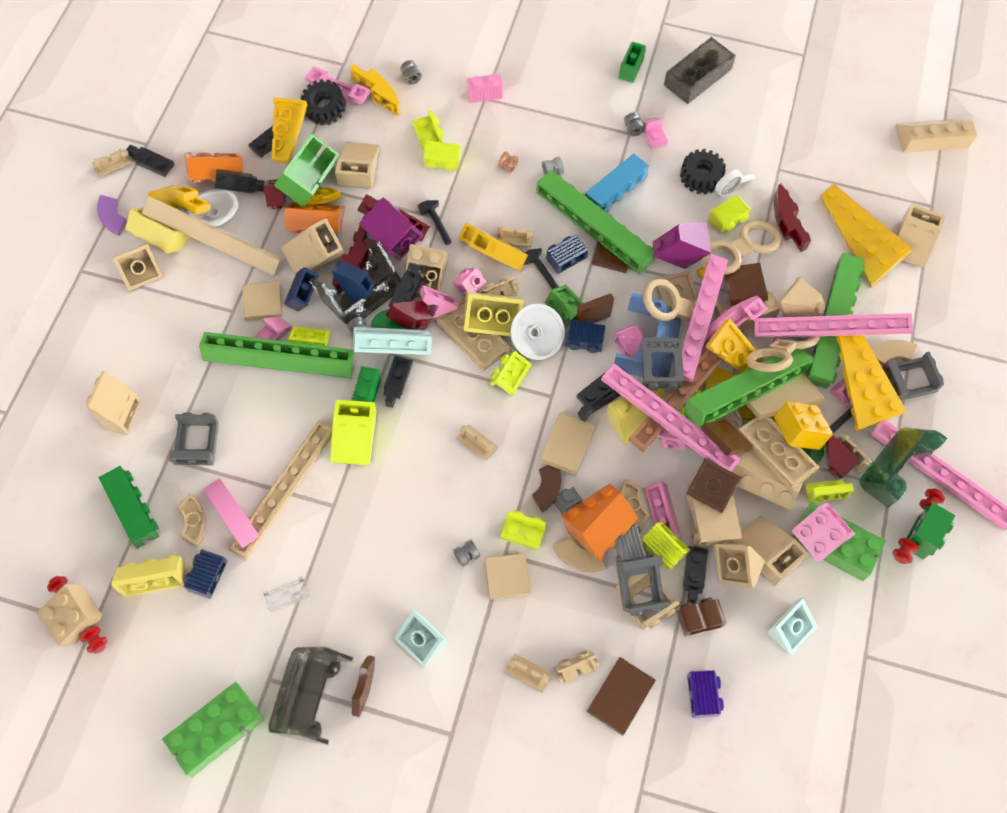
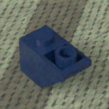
M342 260L337 262L331 272L350 301L368 297L375 286L366 271Z

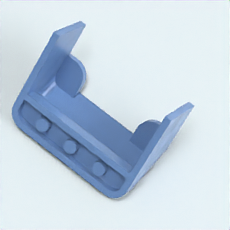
M632 293L628 311L651 316L643 302V295ZM652 297L653 304L662 313H669L671 311L664 301ZM675 317L667 322L660 321L656 337L678 338L681 326L680 318ZM640 348L637 350L635 358L616 353L614 364L627 374L643 377L642 352H640ZM651 354L652 375L654 377H669L673 354Z

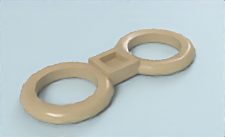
M754 220L742 226L739 239L731 243L724 241L710 242L711 250H725L734 258V263L726 267L724 275L736 272L741 266L742 258L751 254L752 251L767 254L779 248L782 239L778 229L771 223ZM754 228L764 229L773 236L774 242L769 245L755 244L749 239L747 232ZM707 256L700 260L704 268L707 267L709 260Z
M657 278L651 280L645 286L643 302L651 316L659 321L666 322L673 320L675 317L686 321L691 320L697 298L692 302L680 297L676 287L666 279ZM655 287H662L671 295L673 306L669 313H662L654 306L652 291ZM716 301L714 311L718 318L725 312L723 307Z
M819 336L809 337L807 340L797 342L784 340L783 338H774V343L770 345V348L759 349L750 353L746 358V363L751 369L760 372L784 370L793 362L790 353L794 350L810 348L816 345L820 338ZM767 356H774L783 359L782 361L773 364H764L755 361L758 358Z

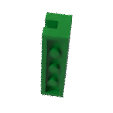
M120 465L99 476L98 478L130 542L138 549L144 545V540L150 538L153 541L158 538L159 535L156 530L159 527L154 518L150 519L148 516L151 511L145 502H141L140 497H142L139 488L137 486L134 487L131 483L134 481V478L130 471H125Z

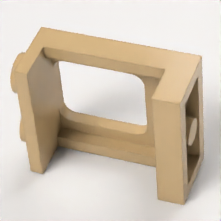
M648 573L633 575L628 578L632 604H636L633 600L635 595L651 587ZM617 583L615 589L621 597L619 583ZM663 584V597L665 601L669 602V606H666V608L649 619H646L644 614L634 616L643 630L647 627L653 629L661 623V618L664 616L670 618L678 612L676 609L680 604L679 601L672 599Z

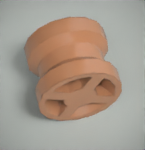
M505 151L499 159L498 167L501 169L505 168L508 172L512 173L517 166L518 157L511 156L509 152Z

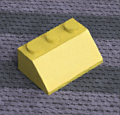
M144 207L130 209L125 229L131 232L133 236L146 240L148 244L161 248V251L165 253L180 250L190 238V236L143 215Z
M466 292L464 331L511 336L512 321L515 315L523 308L524 300L516 297Z
M663 388L650 390L662 400L667 395ZM624 397L608 404L606 412L625 445L630 443L628 441L629 437L648 417L647 414Z
M169 555L161 560L147 559L144 563L139 564L126 563L123 567L116 568L111 582L112 587L121 595L127 597L184 586L183 581L186 576L185 562L180 556Z

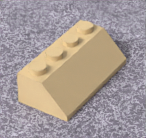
M964 119L896 124L904 153L969 148L977 137L973 121Z
M751 449L735 454L741 459L732 470L733 473L742 477L737 487L785 508L792 509L803 482L789 490Z

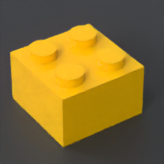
M786 401L774 416L789 446L820 450L833 435L829 424L825 421L820 409L816 405Z

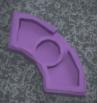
M100 195L97 204L98 216L110 232L120 235L127 220L117 212L119 202L117 199Z

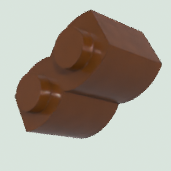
M712 597L701 600L700 604L693 605V602L681 605L677 612L684 636L722 628L727 623L719 599L713 600Z

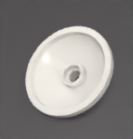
M212 189L198 194L199 198L210 203V210L197 215L185 209V213L217 227L226 223L234 216L238 209V200L228 190Z
M532 304L522 308L515 315L511 324L510 335L514 347L521 355L532 360H544L553 356L560 349L564 341L565 329L561 317L554 309L543 304ZM533 329L536 331L535 336L531 334Z

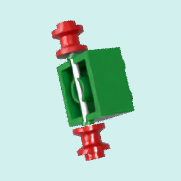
M936 488L925 491L926 499H922L919 502V506L924 511L918 515L907 537L899 539L898 544L900 548H896L892 552L894 559L901 564L912 563L913 557L911 553L921 559H925L929 555L933 556L937 549L941 550L944 546L946 533L949 534L955 525L952 521L956 515L938 505L944 503L945 496Z

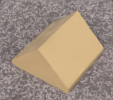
M148 243L112 257L128 291L163 278Z
M715 543L719 583L750 588L755 587L765 560L751 546Z

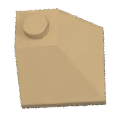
M800 277L794 281L778 301L783 317L820 316L826 309L822 295Z

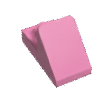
M654 117L641 121L645 126L643 133L651 149L667 145L668 141L662 130L663 119Z
M424 285L421 287L420 294L422 300L426 304L431 305L429 311L432 318L457 310L458 304L455 297Z
M279 316L264 318L262 321L265 327L253 338L279 341L292 326Z

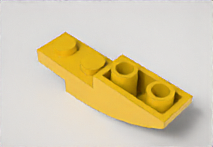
M352 65L350 67L352 81L371 89L372 99L376 104L382 105L389 112L399 116L400 105L397 95L385 78L372 68L366 72L357 65Z
M171 185L148 192V196L173 208L180 206L191 211L193 214L198 215L210 210V203L198 197V190L188 186Z
M465 222L458 239L469 244L474 249L518 271H521L528 254Z

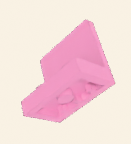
M828 503L822 504L792 529L793 534L818 562L822 561L842 543L855 535Z

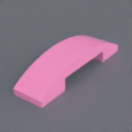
M314 66L305 77V80L311 85L314 84L313 81L315 80L317 83L320 82V79H323L324 82L327 79L331 83L334 81L337 86L339 85L345 102L362 104L371 93L369 88L359 84L353 87L329 77L328 72Z
M757 295L727 310L709 326L702 350L705 352L708 349L705 347L725 319H731L738 327L748 318L755 320L768 310L767 306Z
M220 478L203 488L205 494L242 548L260 537Z

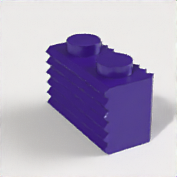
M716 671L689 672L687 674L692 718L718 717L721 715V711L724 710L723 699L719 698L718 689L721 688L720 677L716 676Z

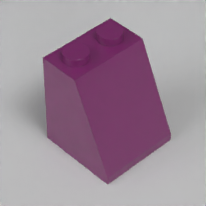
M384 197L374 204L372 210L366 213L359 223L386 252L399 261L409 252L410 244L415 245L424 235Z
M705 221L678 224L652 242L655 258L683 269L688 268L711 253L707 222Z

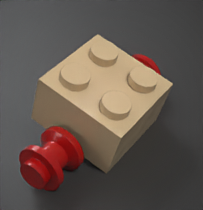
M65 576L53 577L47 585V590L55 592V595L37 614L58 646L72 645L80 640L89 644L86 648L88 653L97 654L103 651L108 640L106 637H100L101 629L99 626H94L103 615L83 585L67 584L68 579Z

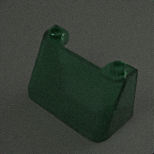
M910 427L901 428L863 473L859 482L861 488L889 508L906 491L907 485L905 480L897 474L911 456L917 457L922 453L930 456L948 438L936 430Z

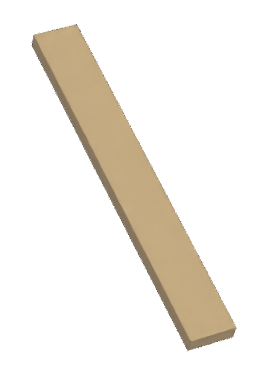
M150 196L146 198L143 215L273 276L277 274L281 258Z
M318 420L249 518L250 523L260 537L243 548L235 538L228 548L231 552L245 560L248 559L331 439L333 427Z

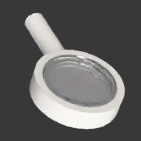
M739 170L731 171L717 183L715 191L721 197L726 196L737 189L741 183L754 180L755 174L750 173L743 176Z

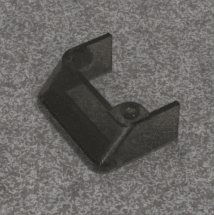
M369 238L364 239L372 253V256L365 262V270L375 285L368 297L350 301L346 293L341 295L338 290L327 288L325 283L313 278L310 279L311 284L324 304L346 325L356 317H367L393 297L401 281L399 274L379 241Z
M327 647L295 648L290 654L270 717L269 732L309 743L328 745L329 740L320 737L322 728L320 722L315 720L327 678H333L339 673L340 662H352L353 657Z

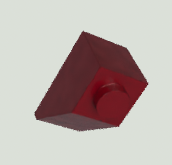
M278 179L266 180L264 184L267 207H272V209H280L286 203L285 193L274 186Z
M424 301L392 303L386 313L387 318L411 330H425L433 319Z
M832 435L827 441L828 471L833 477L842 479L860 460Z

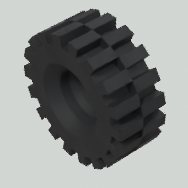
M320 79L318 83L315 80L312 86L308 84V89L303 90L304 95H301V100H305L307 103L305 113L309 120H313L315 124L319 122L320 125H324V122L330 125L332 120L335 123L337 117H342L341 112H345L344 106H346L345 98L339 85L337 86L334 81L331 83L329 79L326 82ZM330 100L328 105L324 107L318 106L320 101Z
M697 149L694 153L691 151L688 156L686 155L680 172L681 182H685L684 187H690L689 191L691 192L697 191L696 194L703 192V195H705L708 191L713 193L717 183L724 177L726 172V164L723 163V158L719 159V154H712V150L706 152V149H702L699 152V149ZM697 168H705L710 173H701Z

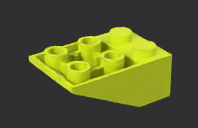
M336 400L333 416L331 463L370 465L377 414L374 402Z

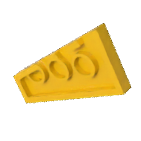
M273 97L274 139H272V160L274 163L289 164L293 157L307 103L305 100Z
M731 319L723 321L705 346L741 373L746 369H751L746 363V358L756 349ZM762 357L755 360L759 363L765 362Z

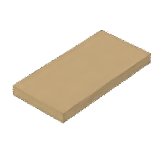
M462 298L457 302V310L435 318V323L484 372L511 351V346L500 335L464 331L465 300Z
M802 375L746 405L756 418L761 420L775 416L786 401L816 405L823 403L825 397L805 375Z
M771 417L761 420L754 418L737 429L753 445L751 450L789 490L803 482L820 468L800 447L788 445L779 426Z

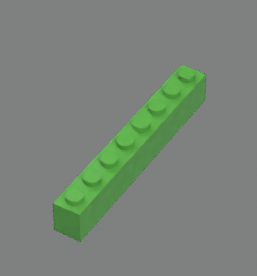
M551 170L537 181L536 193L596 241H600L601 245L606 249L608 248L614 255H617L621 261L639 275L654 263V251L651 246L644 243L637 235H634L624 225L617 222L613 216L603 211L599 205L590 201L586 195L576 190L572 184L567 183L559 174Z
M842 253L836 265L823 316L853 315L851 307H854L857 300L855 292L859 290L861 281L858 280L859 277H862L865 269L862 266L864 259ZM819 336L820 339L815 345L812 354L814 359L806 376L813 385L827 389L831 383L834 384L837 378L835 369L840 365L839 353L841 351L836 341V336Z
M204 332L199 344L202 360L208 362L352 379L356 365L354 349Z
M799 349L790 353L793 362L784 370L760 372L746 369L743 373L737 376L734 375L730 379L720 382L696 396L690 397L686 401L684 415L697 427L702 428L705 423L713 422L808 373L814 358L803 349ZM773 356L771 359L760 363L773 364L783 359Z

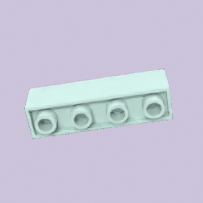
M354 327V352L430 355L432 336L429 330Z

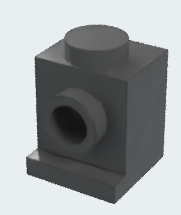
M574 487L569 490L566 488L558 493L554 504L561 514H564L582 502L583 499Z

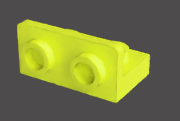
M431 109L428 110L427 117L412 120L422 151L425 150L426 141L442 142V138H444L443 130L438 127L437 115H433Z
M294 326L288 342L327 346L331 332L330 330Z
M516 351L509 354L506 353L501 358V365L492 372L490 376L492 379L489 382L492 386L497 384L510 395L515 393L532 365Z
M842 479L807 483L804 486L809 503L811 501L816 503L847 499L854 492L853 484H845Z
M508 511L500 539L539 551L546 529V522H543L539 517L530 518L524 516L519 511Z

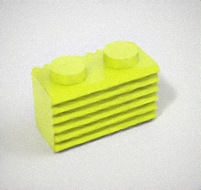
M426 141L423 156L424 166L432 169L438 167L445 168L446 170H458L461 144Z
M736 194L712 209L708 221L720 234L725 231L729 232L739 222L742 224L748 220L751 209Z
M662 521L656 523L641 539L644 543L643 547L649 553L662 556L663 564L661 566L664 568L672 569L690 551V548Z

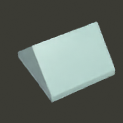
M800 597L766 633L788 654L792 655L818 626L804 599Z
M415 609L412 610L394 638L423 667L446 645V638Z

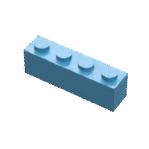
M633 153L590 188L585 195L590 201L599 205L606 212L613 203L619 202L625 193L631 192L636 184L643 182L647 178L649 165Z

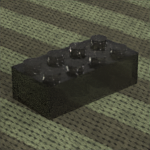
M710 37L666 72L664 86L685 103L689 104L732 69L736 55Z

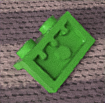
M566 284L552 289L545 300V304L559 314L567 327L570 319H576L578 305L583 304Z

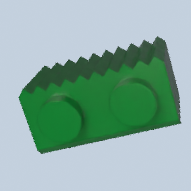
M633 41L630 43L620 65L619 79L631 83L634 82L644 61L645 45Z
M362 366L360 367L361 370L359 371V377H357V384H355L356 387L351 399L352 401L374 402L381 381L380 372L378 369Z

